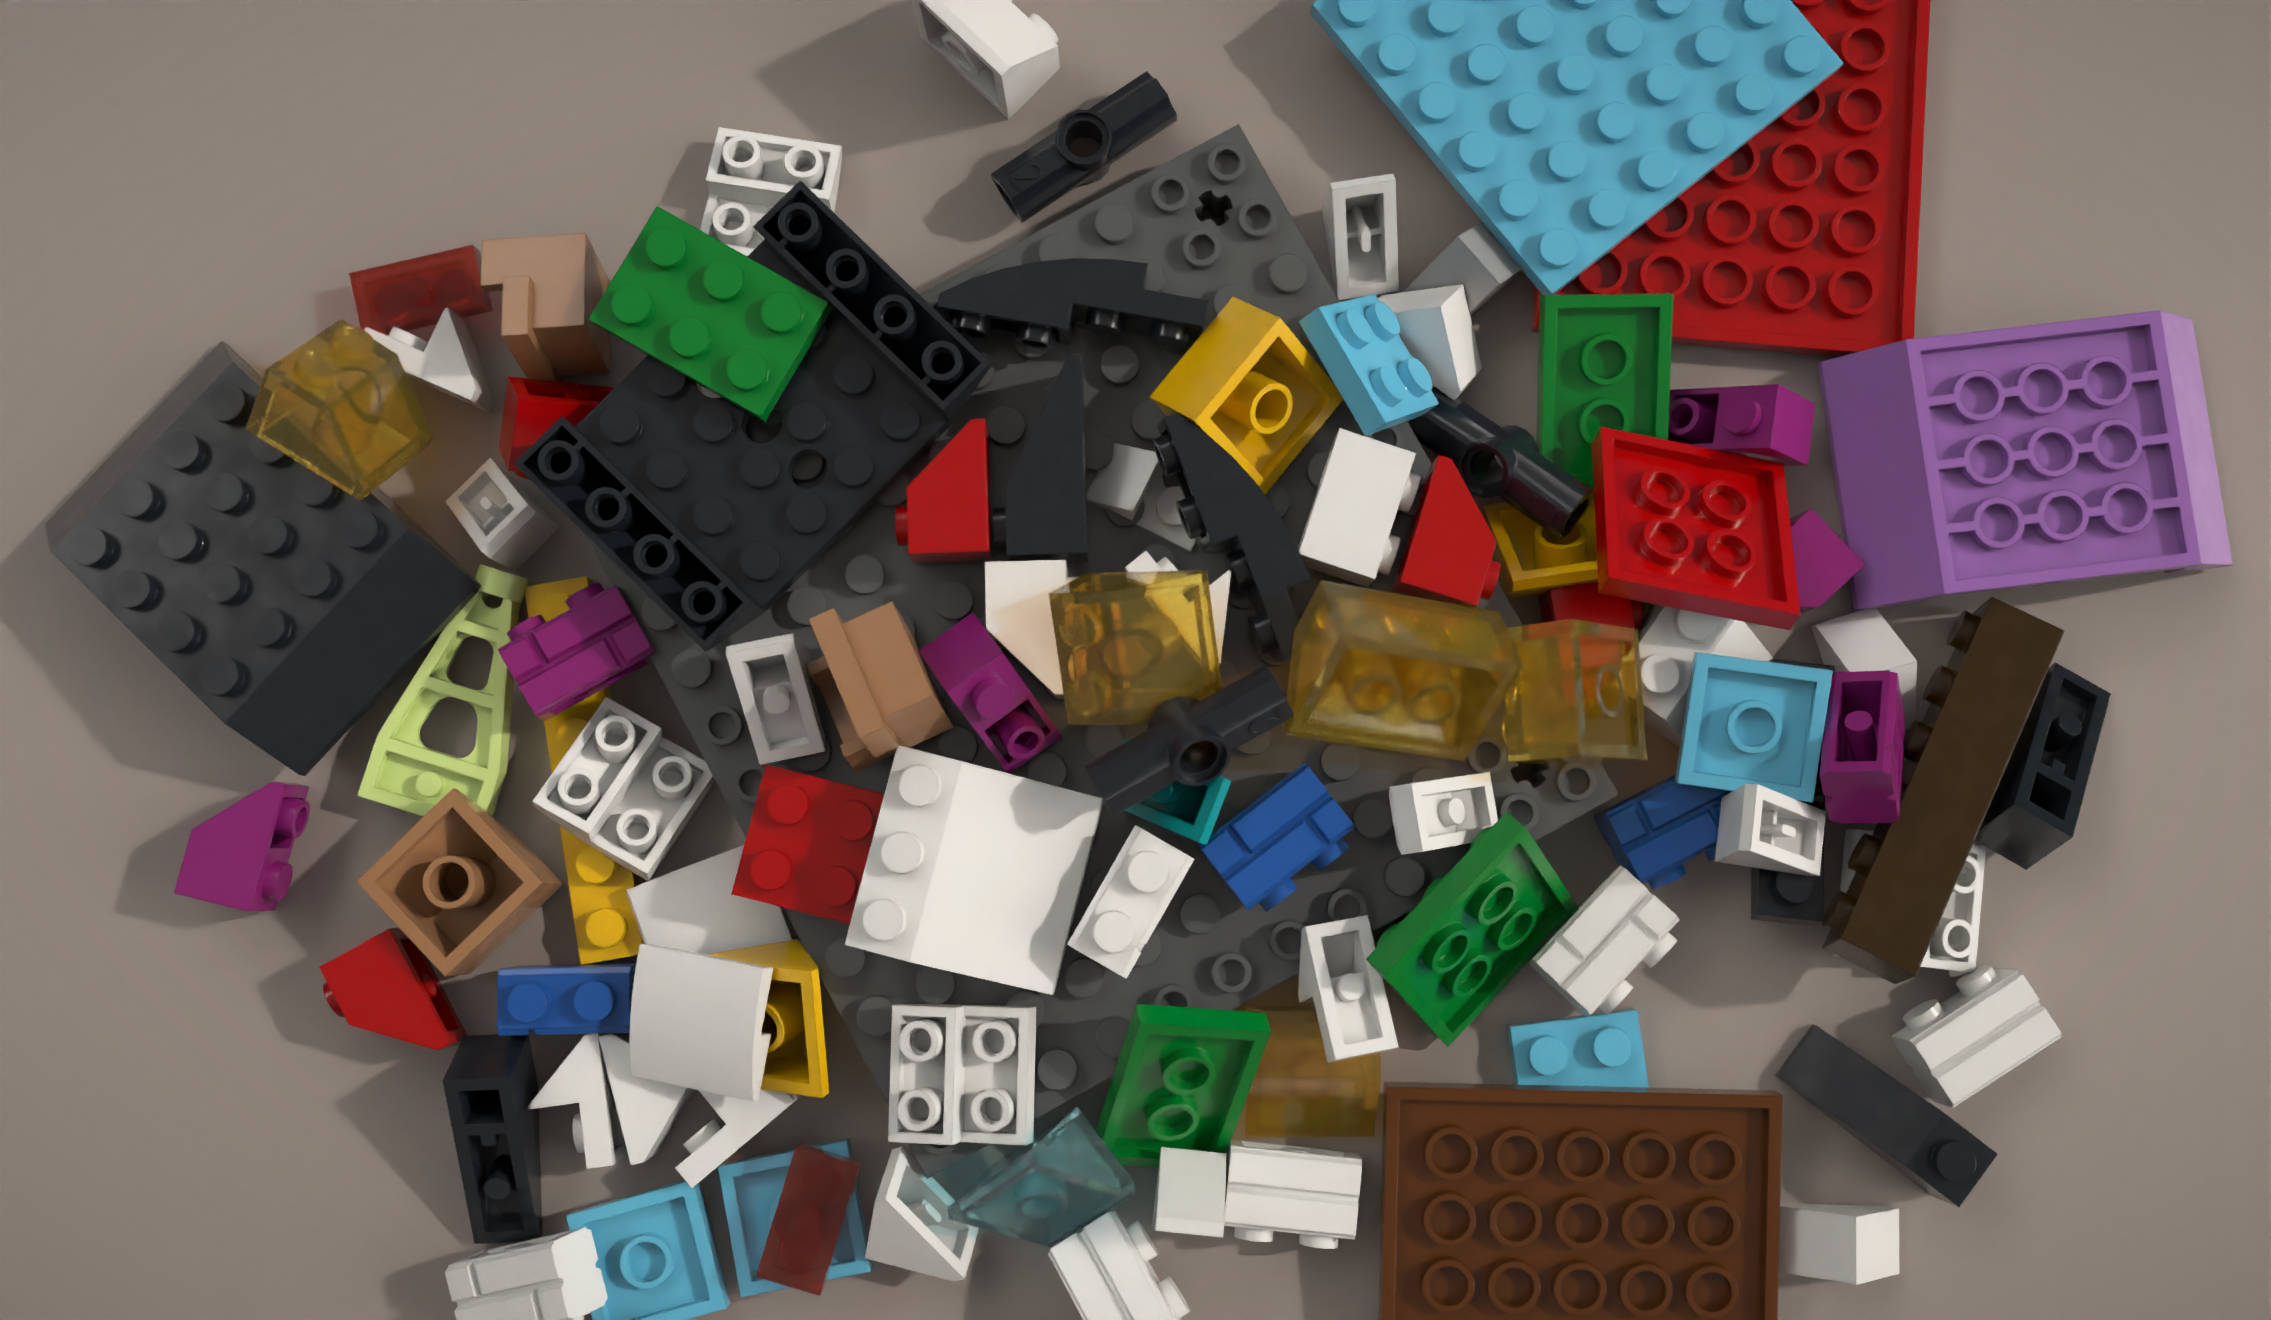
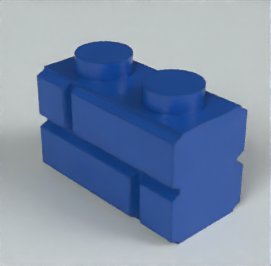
M1304 763L1212 833L1207 845L1199 843L1197 847L1246 910H1250L1259 903L1263 910L1267 912L1297 889V886L1290 878L1303 867L1312 862L1317 870L1320 871L1349 849L1350 845L1343 836L1354 829L1355 826L1310 767Z
M1676 774L1595 814L1594 820L1607 845L1611 848L1612 855L1618 866L1621 865L1642 884L1648 881L1651 889L1654 890L1686 875L1687 872L1682 863L1702 853H1705L1708 861L1715 860L1721 798L1732 791L1680 784L1675 781Z
M636 963L523 965L499 969L497 976L498 1036L529 1035L532 1033H536V1035L630 1033L631 1001Z

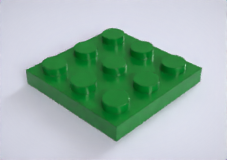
M1506 812L1493 826L1483 829L1474 838L1466 855L1446 875L1438 877L1428 886L1423 900L1401 923L1391 926L1382 934L1376 949L1366 960L1423 1024L1448 1047L1554 936L1579 907L1526 827Z

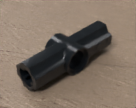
M1146 71L1090 109L1076 110L1067 114L1060 121L1055 132L991 173L992 181L1011 212L1023 223L1080 184H1091L1101 180L1108 173L1112 163L1176 122L1177 113L1159 81ZM1079 138H1091L1101 146L1094 155L1089 157H1079L1068 150L1069 145Z
M1436 387L1432 388L1431 391L1439 404L1420 417L1408 421L1418 441L1436 454L1451 458L1472 494L1481 498L1498 496L1557 538L1562 539L1568 535L1589 508L1594 498L1592 497L1593 489L1541 455L1534 437L1526 429L1516 425L1500 427L1459 398L1452 400ZM1495 455L1500 459L1503 468L1498 464Z
M1264 665L1201 701L1190 696H1177L1165 701L1156 708L1150 717L1149 730L1084 766L1109 812L1114 817L1176 781L1187 786H1201L1212 782L1228 766L1231 756L1230 751L1293 717L1294 714L1276 679L1268 667Z

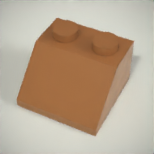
M452 789L356 881L445 977L471 974L564 884L519 836L458 789Z

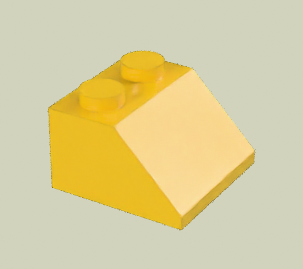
M1235 297L1229 300L1149 396L1166 416L1177 413L1209 435L1240 464L1264 494L1269 491L1344 400L1335 384L1280 317Z

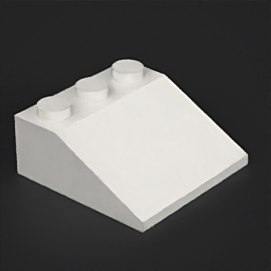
M899 745L894 756L845 945L915 964L1054 995L1103 799Z

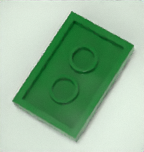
M656 206L589 317V320L595 326L766 422L832 308L825 300Z
M1673 294L1540 295L1536 443L1541 455L1588 487H1594L1592 442L1600 427L1668 440Z
M1136 1004L1091 1144L1094 1164L1159 1168L1161 1147L1227 1153L1271 1034L1266 1013Z

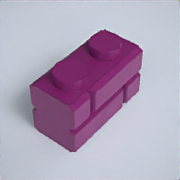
M600 583L589 585L574 593L565 601L569 607L568 611L548 622L545 621L543 615L531 617L507 632L511 642L498 648L499 654L537 718L547 721L652 662L650 656L655 654V651L616 584L606 590L603 589Z
M1884 670L1835 672L1832 675L1819 775L1823 794L1826 795L1825 803L1830 821L1837 823H1893V821L1899 820L1906 718L1903 701L1901 700L1898 673Z

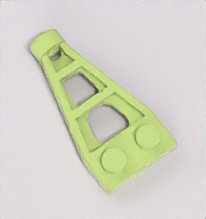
M479 564L475 579L482 586L479 588L478 593L444 628L377 734L357 796L424 817L452 789H458L493 816L507 774L514 678L499 654L498 648L511 642L507 632L518 625L519 611L525 596L524 591L530 581L529 579ZM489 594L503 598L500 607L491 608L485 603ZM473 636L487 640L492 645L494 652L488 683L481 690L454 683L448 676L449 668L461 643ZM448 697H455L469 702L477 714L476 745L472 753L464 758H458L427 748L420 739L421 727L432 709L439 701Z

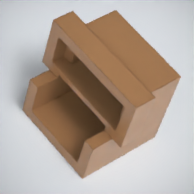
M574 233L482 240L481 287L484 292L502 291L501 337L526 377L563 382V376L610 373V333L595 326L589 320L610 281L587 234Z
M892 601L845 623L834 608L809 619L824 656L805 665L810 676L821 689L843 742L840 745L842 753L856 772L895 755L899 745L910 748L954 727L928 667L919 653L920 649L916 640Z

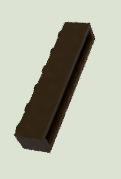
M1994 597L1989 598L1973 613L1966 610L1961 613L1947 639V645L1955 648L1947 667L1940 665L1935 670L1924 690L1923 700L1930 702L1922 723L1917 720L1914 721L1907 730L1903 740V757L1906 759L1902 767L1899 820L1893 821V823H1877L1872 836L1865 833L1855 846L1848 862V868L1855 871L1846 893L1839 891L1834 896L1824 915L1822 926L1830 929L1823 944V949L1893 984L1900 983L1917 975L2065 630Z

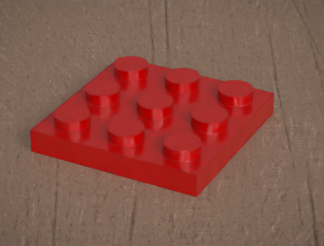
M1600 427L1592 442L1598 593L1790 630L1800 617L1801 612L1784 463Z

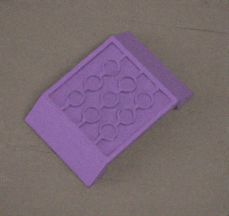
M2157 310L1907 339L1822 361L1817 364L1843 540L1865 564L1849 579L1854 611L1915 604L1942 596L2163 570L2164 574L2233 565L2193 320L2191 318Z

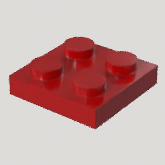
M766 764L731 894L850 924L884 794Z

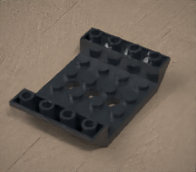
M801 180L753 226L762 242L747 256L825 300L832 308L772 410L778 413L781 418L780 432L772 441L767 443L751 441L747 434V425L752 414L722 397L710 398L702 393L701 385L647 355L576 426L561 416L514 463L706 652L766 612L950 427L991 367V363ZM812 454L823 457L828 464V473L825 480L814 488L807 489L797 486L793 479V469L797 461L804 456Z

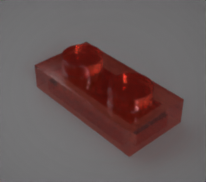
M473 245L349 273L362 334L365 327L384 335H389L392 327L409 331L435 325L447 307L461 318L493 311L489 292H484L481 287V254Z
M802 1143L795 1147L756 1277L818 1296L821 1295L862 1166L861 1161Z

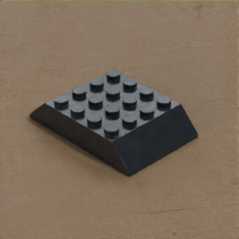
M223 341L203 359L45 523L50 552L224 724L302 776H306L455 618L482 586Z

